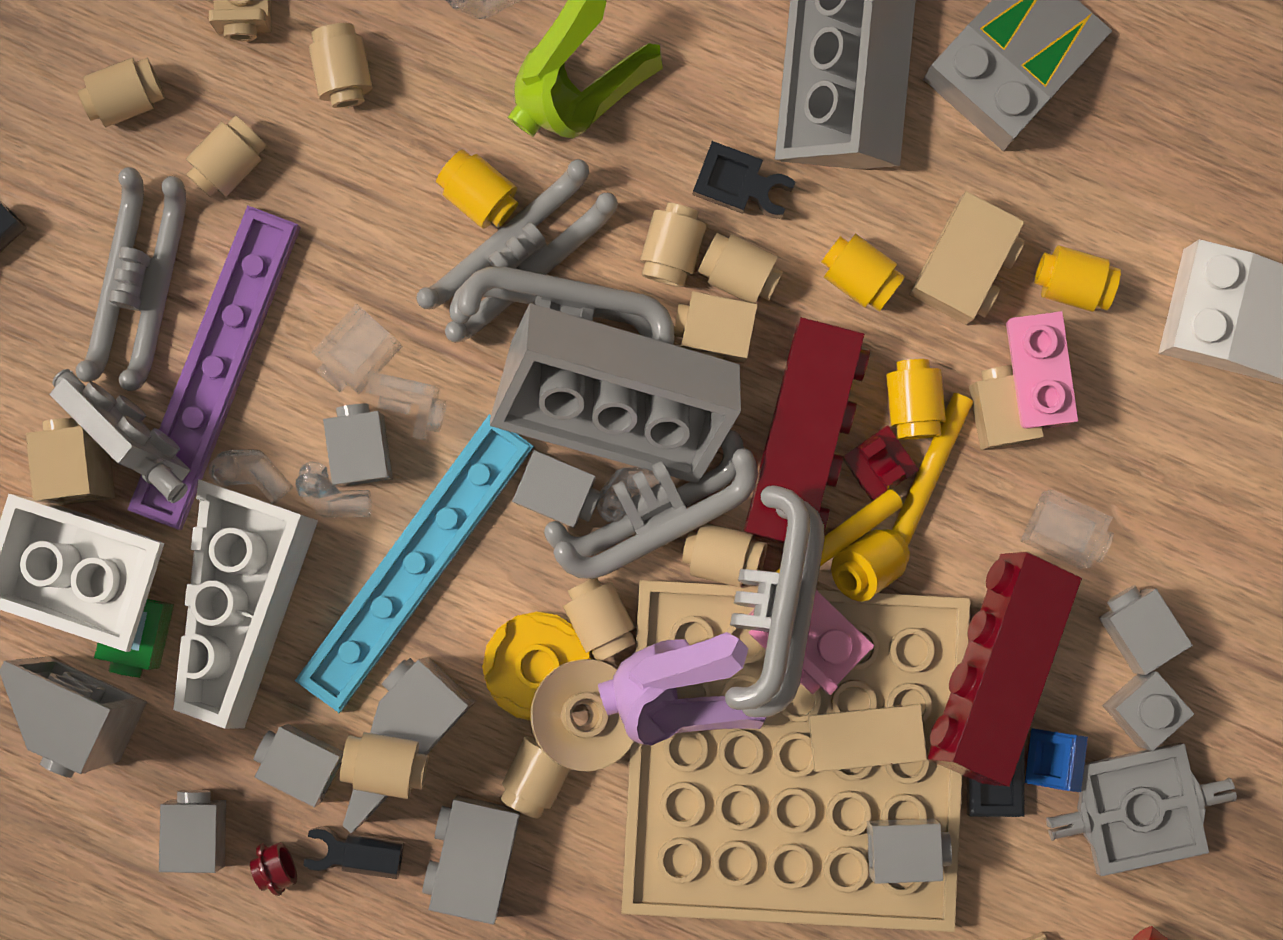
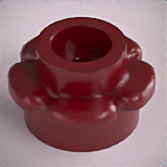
M281 842L269 847L264 843L257 846L256 854L258 857L250 861L252 877L261 891L269 889L273 895L280 896L285 892L286 887L297 883V871L292 856Z

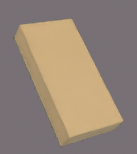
M920 704L808 715L815 772L927 761Z

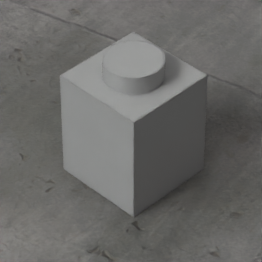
M367 403L337 407V417L323 419L332 485L346 487L393 480L385 419L382 413L379 411L370 412L369 404Z
M534 450L512 502L575 529L579 518L587 522L590 521L601 491L592 488L596 480L594 475Z
M1136 585L1131 586L1112 597L1107 602L1111 610L1099 617L1101 623L1135 674L1147 675L1193 646L1157 589H1143L1139 592Z
M1152 671L1147 675L1137 674L1102 705L1138 747L1154 751L1194 715L1192 710L1156 671Z
M286 724L279 727L277 733L269 730L262 739L253 759L261 764L255 778L316 807L322 803L341 765L343 751Z
M179 790L177 791V800H169L160 804L159 872L216 873L225 867L226 800H211V791Z
M934 818L867 821L869 877L875 884L943 881V866H951L952 846L950 833L941 832V824Z

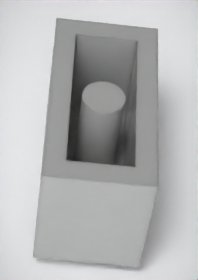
M460 795L453 799L451 808L441 807L434 838L444 841L439 862L429 861L422 889L423 894L432 895L428 910L492 925L495 924L520 812L509 806Z

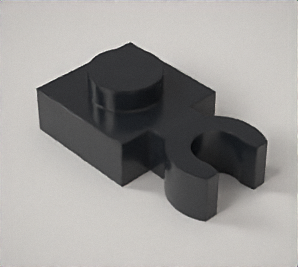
M712 141L692 195L741 214L744 213L748 200H751L758 204L759 209L766 216L780 219L783 217L785 208L773 204L769 200L768 193L774 188H782L785 191L792 192L796 182L783 174H773L767 178L760 176L758 173L763 162L762 159Z

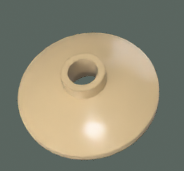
M592 659L570 661L551 671L537 688L531 706L533 734L542 751L558 765L576 771L589 772L600 770L620 760L634 743L626 734L619 713L607 715L600 696L598 684L613 679L617 671L615 667ZM583 704L589 710V719L585 724L579 726L574 722L572 713L577 705Z

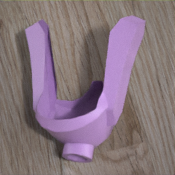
M728 632L693 645H689L687 640L684 639L660 641L632 654L621 662L613 679L598 684L607 715L619 713L626 734L631 740L639 744L654 745L672 737L675 733L713 729H760L766 717H749L742 710L730 708L725 701V696L678 699L676 687L730 678L743 668L749 648L739 638Z

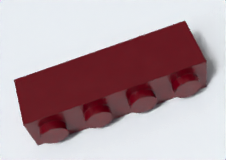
M800 317L798 320L743 532L785 543L788 519L781 518L777 514L776 508L766 507L761 501L762 490L767 486H780L793 490L799 497L818 511L824 524L825 532L830 511L828 508L821 507L825 487H836L843 462L842 455L834 454L839 433L848 435L850 433L857 403L848 401L853 380L863 381L870 357V350L861 348L864 333Z
M1029 552L1000 554L999 559L993 563L987 574V592L981 609L974 615L967 631L969 643L962 662L957 665L950 677L949 691L951 693L944 713L936 720L931 730L930 743L932 746L927 760L982 784L1010 786L1079 589L1081 577Z

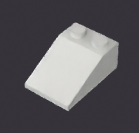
M1200 239L1183 249L1158 354L1283 385V264L1252 252Z
M8 494L0 519V610L125 652H130L165 543L56 504L33 501L31 497Z

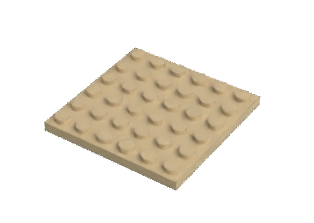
M640 580L636 652L660 641L684 639L687 640L689 645H693L728 632L739 638L749 648L743 668L730 678L676 687L678 699L725 696L731 687H749L755 684L762 673L766 650L748 633L750 630L730 626L733 613L748 615L754 609L734 604L736 591L757 593L758 587L743 586L740 588L731 585ZM817 590L874 645L837 684L838 688L831 695L824 692L821 688L812 695L800 683L793 701L785 710L766 717L760 729H713L675 733L672 737L654 745L639 744L634 741L630 748L621 914L955 932L962 775L930 760L815 772L808 715L920 704L926 757H928L932 746L930 743L931 730L936 720L944 713L951 693L949 691L950 677L957 665L962 662L968 645L967 631L970 617V598L878 593L871 599L860 602L848 598L841 591ZM934 818L941 824V832L950 833L951 866H943V881L875 884L869 877L867 821Z

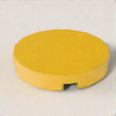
M536 611L517 615L496 630L486 645L482 669L487 689L498 706L516 718L531 720L532 701L543 679L562 664L574 660L591 659L590 651L585 652L570 622L559 615Z

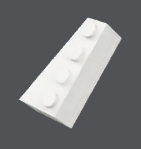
M198 479L196 499L200 500L197 527H193L191 550H194L191 584H187L185 606H188L185 636L181 637L173 710L224 729L245 728L318 520Z

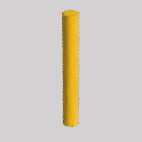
M953 393L945 410L946 422L941 423L942 435L933 437L893 525L892 530L901 535L908 546L973 404V400L964 395Z
M892 489L887 490L825 535L820 567L902 508L903 503L900 496Z

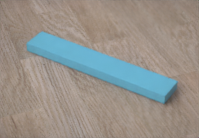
M490 414L295 679L298 684L338 713L343 711L533 450L534 446L518 434L491 427Z

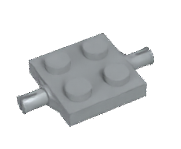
M69 369L60 371L54 377L52 383L55 388L49 395L118 464L142 474V478L147 483L153 484L169 502L175 503L184 497L188 486L182 480L191 470L176 456L180 448L171 438L156 428H153L151 431L142 422L146 414L141 408L122 395H119L115 400L105 389L92 381L85 386Z
M1175 743L1157 747L1154 751L1142 750L1085 763L1082 790L1078 792V812L1047 817L1046 824L1049 828H1054L1048 830L1052 841L1083 833L1091 847L1096 874L1105 876L1209 853L1203 827L1205 807L1230 801L1234 802L1237 800L1236 792L1230 791L1235 789L1231 778L1199 785V782L1190 770L1185 744Z

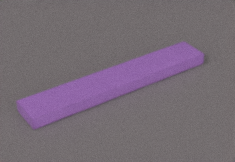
M247 205L159 428L161 432L179 446L180 450L176 456L191 470L182 480L188 486V490L182 499L171 503L153 484L147 483L141 474L128 511L178 530L183 529L197 493L198 479L202 480L301 229L298 224Z

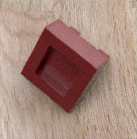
M888 425L843 456V461L871 501H874L887 490L893 489L919 471Z

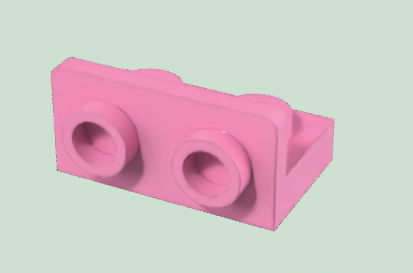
M1063 312L1009 319L1006 327L1021 427L1028 429L1044 426V429L1078 422Z
M817 590L815 592L800 683L812 695L819 688L831 695L838 688L837 684L874 645ZM754 609L748 615H753ZM750 630L748 633L766 650L769 632Z

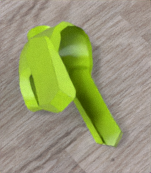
M567 0L553 25L537 47L529 51L523 61L514 85L516 106L507 118L532 137L543 127L562 137L573 139L583 134L592 123L624 95L663 69L660 45L649 43L637 49L581 92L569 80L565 70V61L603 20L607 1Z

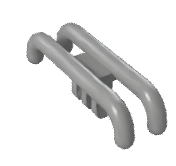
M580 159L572 161L568 165L566 172L554 184L432 286L420 289L416 296L417 303L423 309H435L454 296L457 289L474 272L490 265L543 275L548 274L594 235L613 216L618 206L616 197L608 192L599 195L595 204L550 244L546 245L545 238L536 226L574 195L589 175V166L585 161ZM486 297L481 301L479 311L472 315L466 323L458 324L451 321L447 324L445 328L447 339L454 343L469 339L514 301Z
M126 167L118 175V180L122 187L121 203L90 344L85 360L81 361L76 367V375L84 382L95 381L102 375L109 359L120 308L139 311L141 315L130 363L127 370H124L119 376V383L123 389L135 391L144 385L151 370L184 222L186 189L178 177L169 176L163 180L164 209L154 256L151 258L143 251L133 249L142 211L144 184L140 173L135 168Z
M486 267L474 272L455 292L449 311L450 318L455 323L463 324L479 311L482 297H494L525 304L532 303L590 321L593 320V317L627 323L634 326L641 336L674 344V323L668 310L654 298L640 293L508 267Z
M730 430L721 444L724 453L721 463L715 469L704 474L698 484L688 482L676 489L661 460L652 465L654 476L660 482L659 484L650 487L645 475L640 471L632 475L640 494L631 498L628 487L622 481L612 486L627 515L582 537L570 535L562 523L552 521L544 529L545 538L554 548L556 561L567 573L583 579H595L607 575L735 509L747 500L756 487L758 477L754 455L748 449H744L741 436L736 431Z
M767 486L761 493V501L766 507L776 508V512L781 518L788 519L780 572L740 569L738 582L758 586L757 593L736 591L734 604L754 608L753 615L733 613L730 626L736 628L769 632L763 669L759 680L749 687H731L725 694V701L730 708L742 710L746 716L755 718L770 717L785 710L796 696L801 680L824 546V524L818 511L799 497L793 490L780 486Z

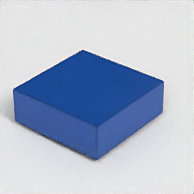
M1031 728L1025 783L1065 791L1081 792L1088 737Z

